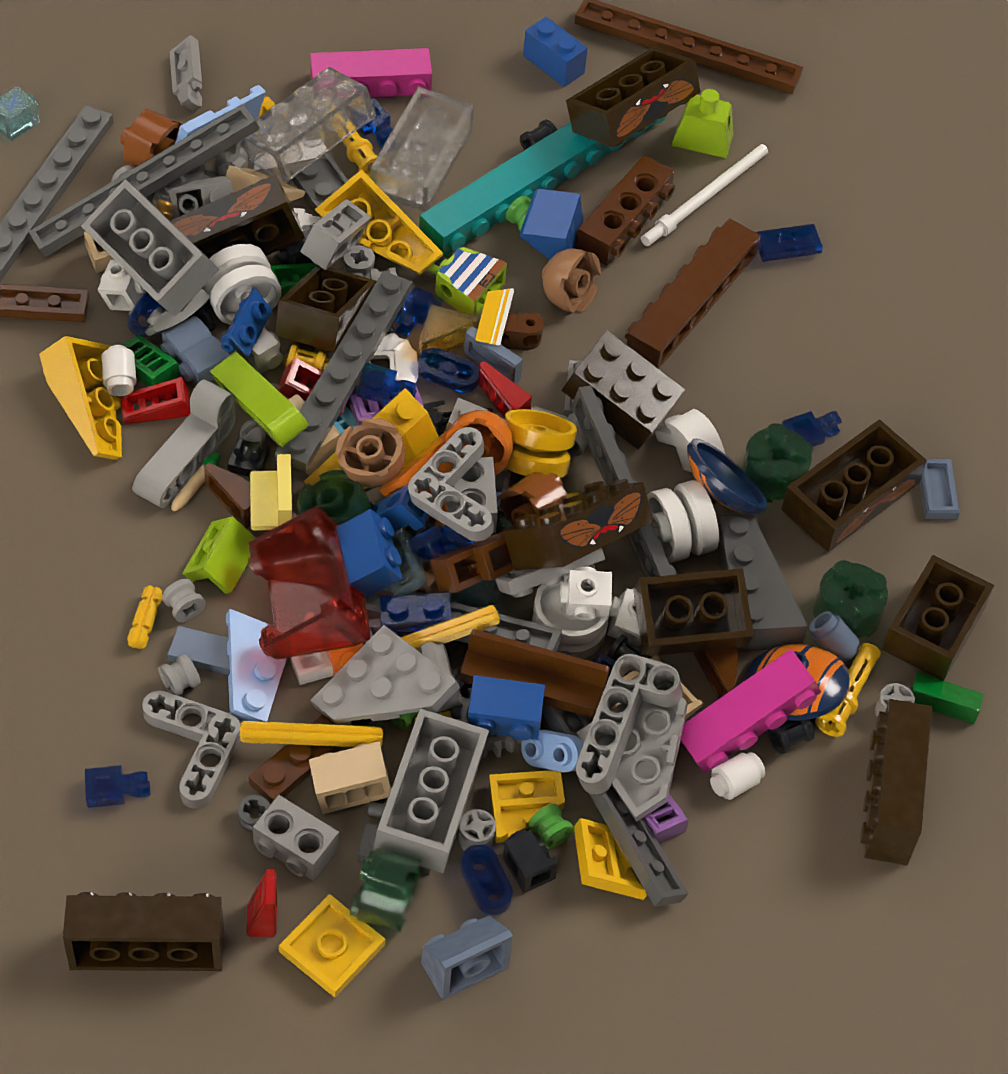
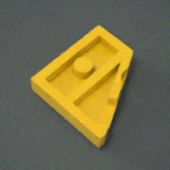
M548 770L489 775L488 782L492 815L496 822V843L506 841L517 831L528 829V822L531 817L547 805L557 804L561 810L564 809L565 797L562 775L559 771Z
M580 818L574 825V834L582 884L644 900L647 893L632 872V867L609 827L602 823Z

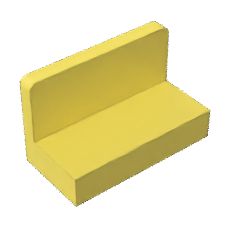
M291 454L277 455V471H252L250 473L251 529L254 531L292 530Z

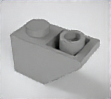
M219 176L193 181L169 190V200L173 204V219L233 193L231 179Z

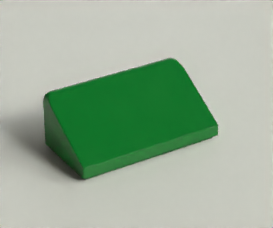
M916 672L911 688L915 698L914 703L932 706V711L975 724L981 709L983 693Z

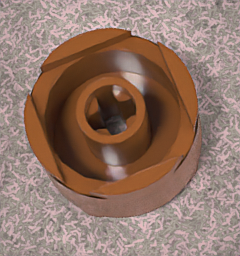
M144 109L132 123L131 127H126L121 133L120 142L124 145L123 157L125 165L132 164L137 167L174 145L179 128L183 124L155 111Z
M534 472L500 494L498 497L500 506L497 508V517L502 529L505 530L515 525V519L518 517L538 514V508L550 503H562L561 497L567 495V493L563 489L561 479L554 473L546 475Z

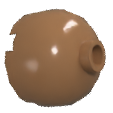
M569 248L556 253L548 261L542 271V284L546 297L554 306L573 313L575 311L582 312L587 309L592 303L599 287L594 284L595 274L601 276V267L597 256L591 252Z
M368 418L361 420V425L353 429L349 426L344 430L338 439L336 454L342 471L352 482L363 487L377 488L388 483L399 474L404 466L405 447L401 435L392 423L382 419Z

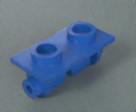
M252 288L249 296L240 301L239 309L232 320L234 324L230 325L226 334L221 337V347L227 352L240 349L246 357H249L272 312L271 307L256 288Z

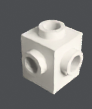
M115 260L109 261L98 287V292L110 310L138 311L147 292Z
M578 567L575 570H570L567 582H561L560 603H566V615H574L579 620H591L595 616L608 617L612 606V572H600L592 567Z
M626 588L619 598L614 596L609 615L612 619L607 635L616 639L621 635H625L628 637V642L639 647L641 640L633 589Z

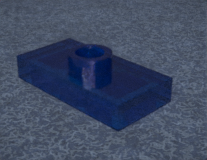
M814 224L756 232L761 235L758 251L762 262L822 253L823 245Z

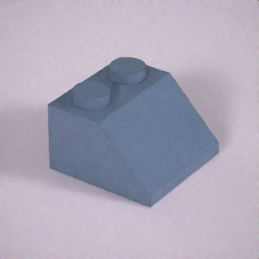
M489 915L480 920L476 918L470 919L463 923L457 931L447 936L440 934L431 938L422 947L421 964L441 999L444 1000L508 969L513 935L509 929Z

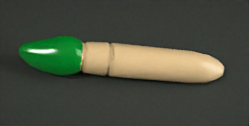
M213 452L204 459L202 466L193 474L172 501L171 509L173 511L182 509L205 482L204 466L209 463L218 466L221 458L220 452Z

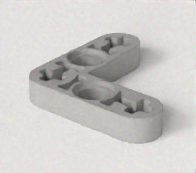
M465 427L455 432L411 478L408 483V491L411 502L416 507L467 539L483 541L491 536L494 529L490 511L453 488L459 479L479 460L485 448L481 432L472 427ZM445 462H451L456 465L448 473H442L437 470L439 465ZM430 488L431 494L427 491H422L420 494L418 492L419 489L427 490ZM450 501L460 504V507L451 513L444 512L441 509L445 503ZM471 521H473V522H475V523H479V522L483 521L484 524H483L482 526L479 525V524H476V525H474V526L472 527V526H471Z
M153 691L147 694L142 703L146 722L154 727L199 742L180 781L179 790L181 801L185 806L193 809L203 808L212 800L240 742V722L237 717L230 713L165 691ZM160 704L165 705V710L160 709L158 713H153V708H158ZM192 713L202 718L198 725L192 727L186 726L182 722L184 716ZM171 714L175 715V720H172ZM225 727H230L231 732L225 733L222 739V746L219 745V730L223 731ZM207 754H215L221 759L215 767H205L200 761ZM200 775L203 777L202 791H198L195 795H190V789L196 788Z

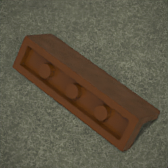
M473 629L459 681L473 684V677L475 675L545 685L543 704L594 718L610 668L599 663Z

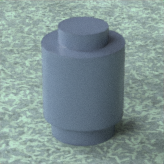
M830 611L819 614L811 622L809 629L812 632V638L821 648L835 654L843 662L850 660L857 653L859 639L838 615H833Z

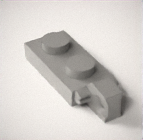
M190 35L169 53L173 94L178 97L181 106H185L194 113L202 107V96L199 93V90L202 89L199 43L196 38Z

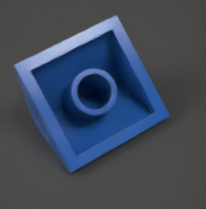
M546 189L535 190L519 237L549 260L562 250L576 249L578 228L583 224L581 194Z

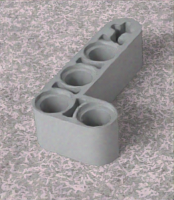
M205 379L196 385L191 394V414L141 469L134 480L133 493L160 508H165L170 504L193 474L202 466L204 459L220 446L234 427L236 419L234 395Z
M626 654L617 659L576 763L577 776L586 792L598 795L610 788L643 701L661 707H671L680 701L683 689L678 671L674 667L635 654ZM629 671L640 673L634 680L623 679V676ZM663 681L674 683L669 690L661 691L657 689L658 684ZM617 703L628 705L623 712L614 713L610 711ZM612 735L615 737V740L610 745L602 746L598 744L603 736ZM597 766H599L601 774L595 773ZM588 773L593 774L592 778H589Z

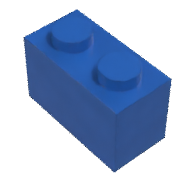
M544 17L525 30L523 56L563 87L585 73L588 48L548 17Z
M369 509L336 527L348 581L351 586L369 597L402 580L399 567L402 561L394 547L392 539L394 529L387 518H382Z
M474 675L467 723L489 730L488 736L497 734L511 736L516 740H538L545 685Z

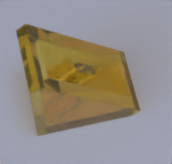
M432 305L419 338V361L423 363L465 346V333L472 326L478 329L479 320L477 317Z

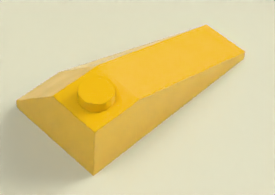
M362 169L315 208L316 213L322 218L345 199H348L371 217L358 244L370 248L373 252L418 275H421L443 256V252Z
M406 388L372 418L385 420L397 428L405 447L404 466L439 437L428 412ZM336 452L303 481L325 507L368 488L352 482L345 475L340 467Z

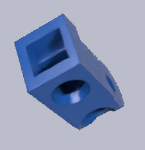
M408 485L378 501L372 510L380 517H385L390 521L394 533L408 525L416 531L425 526L429 514L411 502Z

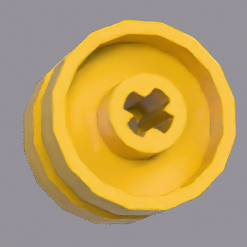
M517 409L510 410L505 414L504 421L509 427L513 438V449L505 467L506 469L524 476L539 472L546 475L554 473L559 478H562L568 474L571 457L570 453L566 450L574 446L577 428L572 422L558 415L537 410Z

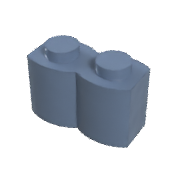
M192 316L162 332L163 344H161V350L170 355L179 364V371L186 382L191 381L195 386L203 379L209 382L213 381L214 378L209 371L230 355L229 352L222 349V343L212 336L205 324L196 316Z

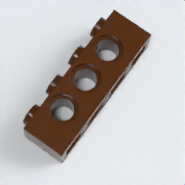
M643 155L578 228L576 249L594 253L599 262L606 266L615 256L617 258L620 257L626 248L627 242L639 235L647 219L652 220L659 209V205L663 201H668L675 190V185L673 184L675 171Z

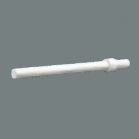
M760 144L670 215H663L655 222V226L641 236L642 243L645 246H650L661 236L666 237L677 228L679 222L768 154L767 147Z

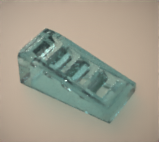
M403 528L396 531L392 539L398 553L405 552L400 556L402 563L408 560V562L400 566L401 574L410 568L411 571L403 575L402 580L390 585L394 597L398 601L427 583L416 541ZM412 577H415L413 580L402 586L403 583H405Z

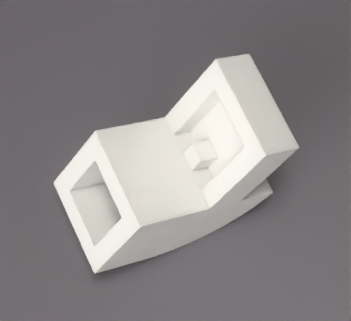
M692 409L683 415L671 416L665 420V424L654 430L659 442L676 446L683 470L692 472L687 457V445L694 438L710 443L725 454L715 427L703 413L696 409Z

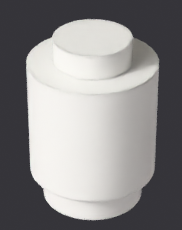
M113 345L101 355L103 385L107 388L109 394L125 396L133 392V386L136 384L134 352L123 345Z
M740 753L713 768L710 783L718 796L731 800L758 785L761 778L765 776V768L755 753Z

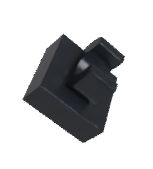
M237 438L227 463L228 471L250 477L252 471H263L269 456V446L263 445L260 442L255 443L243 438Z

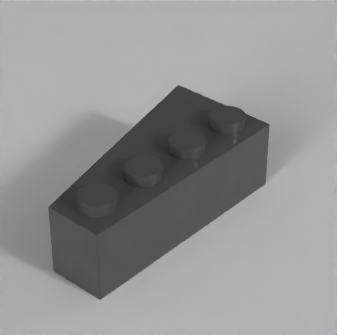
M753 514L719 515V542L716 549L719 569L743 568L754 637L746 647H737V652L770 650L785 644L803 643L808 625Z

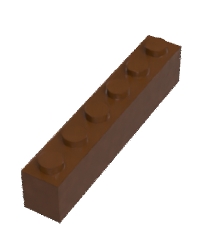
M730 218L721 228L717 226L712 232L709 242L705 246L700 245L693 256V260L688 265L684 264L680 268L673 283H667L663 287L659 299L655 303H649L643 312L642 318L637 323L633 322L628 327L625 333L626 345L659 369L756 257L761 235Z

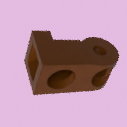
M525 312L520 315L508 313L501 345L507 349L530 350L537 348L542 340L543 318L534 312Z

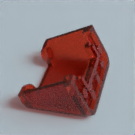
M318 506L248 542L250 551L249 566L255 575L263 577L268 582L274 625L262 628L259 645L266 656H271L276 660L355 647L370 640L371 637L364 594L351 586L348 581L336 527L339 525Z

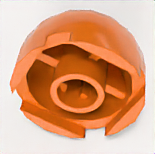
M473 410L462 414L450 426L445 441L447 442L455 432L465 427H472L480 431L485 447L481 457H493L494 474L497 476L505 469L513 449V438L509 427L501 417L487 410Z

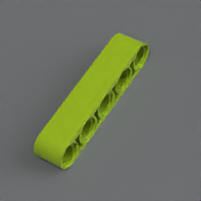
M236 351L209 371L218 385L233 394L235 402L280 446L284 447L309 426L298 409Z

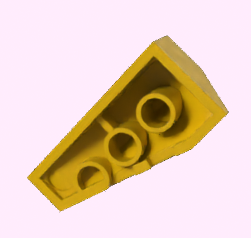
M64 336L39 354L47 384L93 456L118 460L122 457L121 424L117 420L116 410L121 408V399L109 394L107 388L103 385L101 359L102 353L108 350L111 345Z

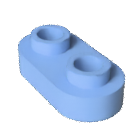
M539 730L538 740H522L521 752L525 761L533 767L559 772L576 771V763L584 743L575 735Z

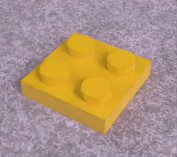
M329 894L279 945V952L336 998L385 946L386 939Z

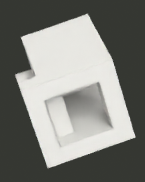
M265 326L249 357H246L240 349H236V352L260 374L269 369L276 368L283 360V355L279 351L281 344L278 337L272 331L268 332Z

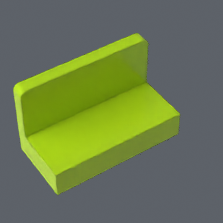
M233 516L213 521L182 574L192 582L209 578L225 594L231 593L259 545V541Z

